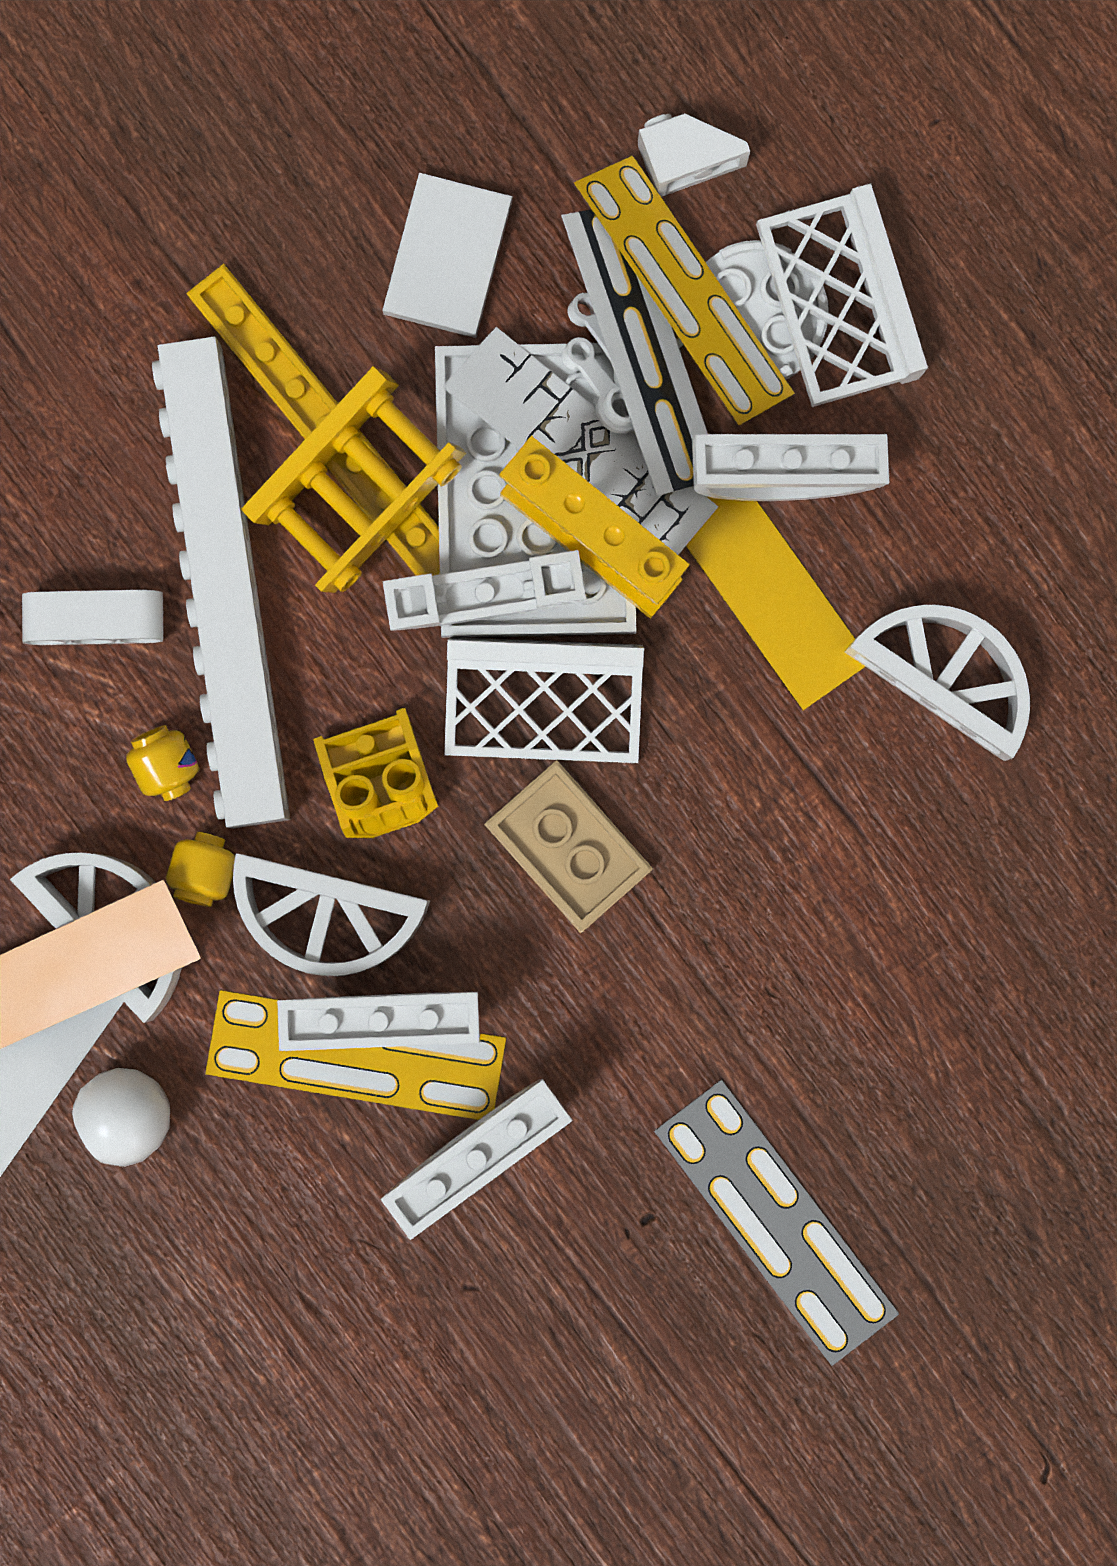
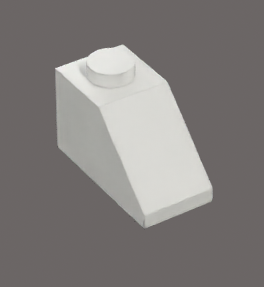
M670 114L659 115L644 124L645 128L639 130L638 148L651 183L661 197L746 167L748 163L750 149L746 141L687 114L673 118Z

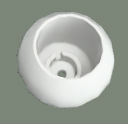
M115 1068L99 1073L80 1089L73 1104L72 1115L77 1132L85 1147L100 1163L126 1167L142 1162L162 1145L169 1130L170 1105L164 1090L154 1079L138 1070Z

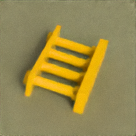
M374 366L241 508L253 523L269 526L272 522L274 524L280 522L327 570L315 584L321 592L336 593L338 589L341 592L349 589L362 574L359 567L437 484L441 487L445 486L459 473L462 468L459 461L467 454L460 446L450 442L440 451L392 403L394 397L391 394L399 384L387 372ZM370 416L373 418L379 417L427 465L408 486L359 439L361 433L358 429ZM337 452L340 454L346 452L393 500L374 522L326 474L328 468L325 465ZM304 487L307 489L313 488L360 535L341 557L294 510L295 503L292 500Z
M532 435L500 472L499 477L508 483L500 492V496L564 549L567 551L578 550L581 563L650 619L682 582L681 575L690 564Z

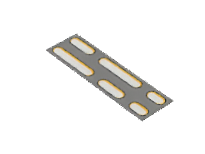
M722 1080L654 1131L831 1366L899 1315L892 1303Z

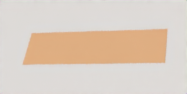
M164 879L0 955V1049L201 959Z

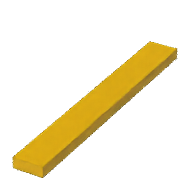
M222 264L186 294L305 440L338 403L225 264ZM358 429V431L361 433L359 439L394 473V471L389 467L385 460L380 456L376 449L371 445L367 438ZM337 452L326 464V467L373 522L393 502L346 452L342 454ZM419 503L386 540L415 576L432 573V576L440 575L439 527Z

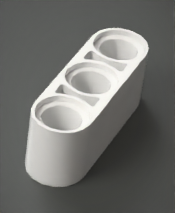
M102 590L23 593V643L30 645H85L163 642V592L155 590Z

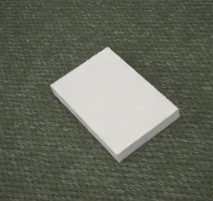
M419 173L383 306V314L476 338L511 209L512 196Z

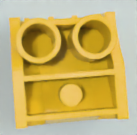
M405 708L396 710L397 715L363 727L324 739L323 736L313 739L323 775L341 829L346 838H375L419 823L438 807Z

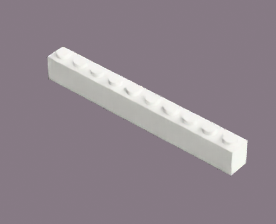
M215 336L157 345L159 360L152 361V371L157 390L164 389L166 408L159 409V420L164 438H171L173 455L166 456V469L170 484H177L180 503L172 505L173 518L177 532H184L186 550L179 552L180 567L184 580L191 579L193 598L186 599L187 616L190 627H198L200 646L193 647V658L197 675L205 676L207 694L200 695V707L204 723H211L214 739V742L207 743V756L211 771H218L221 790L214 791L216 815L218 819H225L226 827L240 828L290 820L247 515L241 510L245 502L223 349Z

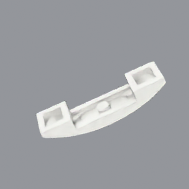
M578 550L531 557L528 561L432 576V573L382 581L390 631L490 619L586 600Z

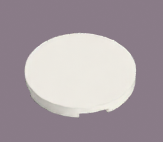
M761 241L739 242L719 250V253L711 257L706 264L785 380L794 376L801 370ZM775 243L776 247L794 256L791 249ZM780 260L783 272L785 273L789 264ZM795 267L787 279L789 291L807 302L819 280ZM822 286L813 305L828 312L827 296L824 286ZM794 305L797 317L799 319L803 310ZM807 313L800 326L803 337L820 346L826 332L827 323ZM808 351L811 360L815 354Z

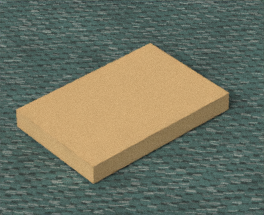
M557 760L484 824L580 933L653 870L650 864Z

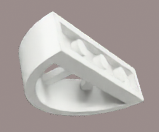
M695 434L692 438L694 490L707 497L739 501L807 500L855 494L889 484L887 434Z
M912 606L900 609L877 620L864 630L846 649V654L1003 761L1014 758L1023 741L1030 713L1029 686L1025 671L1015 650L1006 638L985 620L965 610L950 606ZM923 623L945 625L967 635L936 681L933 680ZM906 625L914 666L878 643L874 638L890 629ZM980 644L997 664L1004 682L950 692L949 688ZM1008 697L1006 729L969 704Z
M65 853L47 857L27 866L10 879L56 929L94 912L96 867L121 876L137 888V891L156 883L144 871L124 860L91 853ZM79 866L78 912L47 880L46 876L66 868ZM182 967L159 977L153 992L144 984L119 995V997L143 1023L153 1021L170 1000L178 983Z
M236 853L233 870L234 894L241 918L248 931L272 957L291 968L309 974L321 976L348 975L372 968L388 960L400 951L414 936L427 913L430 903L429 900ZM252 878L298 890L259 912L254 898ZM320 894L306 954L303 956L277 939L267 925ZM335 899L340 903L370 955L347 962L320 961ZM358 904L408 916L398 933L383 946Z
M478 992L364 995L277 1001L279 1051L480 1043Z
M539 1079L507 1099L440 1148L392 1187L380 1200L411 1240L572 1122L573 1119L545 1081Z

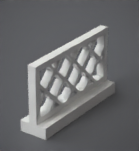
M871 183L853 188L848 195L757 221V230L812 407L897 382L904 384L918 380L923 375L928 366ZM841 210L847 230L839 243L815 230V227L822 215ZM814 218L810 226L801 222ZM789 226L805 235L794 256L775 246L771 230ZM849 237L851 240L853 250L845 246V243ZM809 238L835 251L824 272L799 259ZM839 254L858 263L861 276L854 288L829 275ZM780 260L789 264L785 273L783 272ZM794 267L819 280L808 302L789 291L787 279ZM863 282L867 295L859 292V289ZM824 283L849 296L838 318L813 305ZM853 300L872 309L875 322L868 334L843 321ZM794 305L803 310L799 319L797 317ZM807 313L833 326L822 347L803 337L800 326ZM877 328L881 337V341L873 337ZM838 329L863 342L852 364L827 351ZM868 345L886 354L891 372L873 376L857 367ZM808 351L817 355L813 365ZM822 358L847 371L840 387L820 392L814 372ZM852 375L861 379L860 381L848 384Z
M449 638L447 642L445 755L638 763L644 658L643 645ZM458 669H478L491 683L472 703L457 688ZM488 670H505V672L496 680ZM514 671H527L540 687L519 705L502 687L501 683ZM536 672H553L554 674L544 682ZM562 673H575L588 689L567 707L549 685ZM584 674H602V676L592 683ZM611 675L632 676L631 696L617 709L597 689ZM496 688L515 710L494 728L475 707ZM545 691L563 712L542 730L524 708ZM594 693L609 709L611 714L593 731H590L572 711L590 694ZM458 698L466 708L456 717ZM631 704L629 723L620 713ZM469 712L490 732L477 745L455 744L456 724ZM518 714L538 734L525 747H512L499 733ZM566 716L586 735L573 749H560L547 735ZM617 718L630 732L629 752L608 751L595 736ZM494 737L502 746L484 745ZM543 739L550 748L533 747ZM591 741L599 750L581 749Z

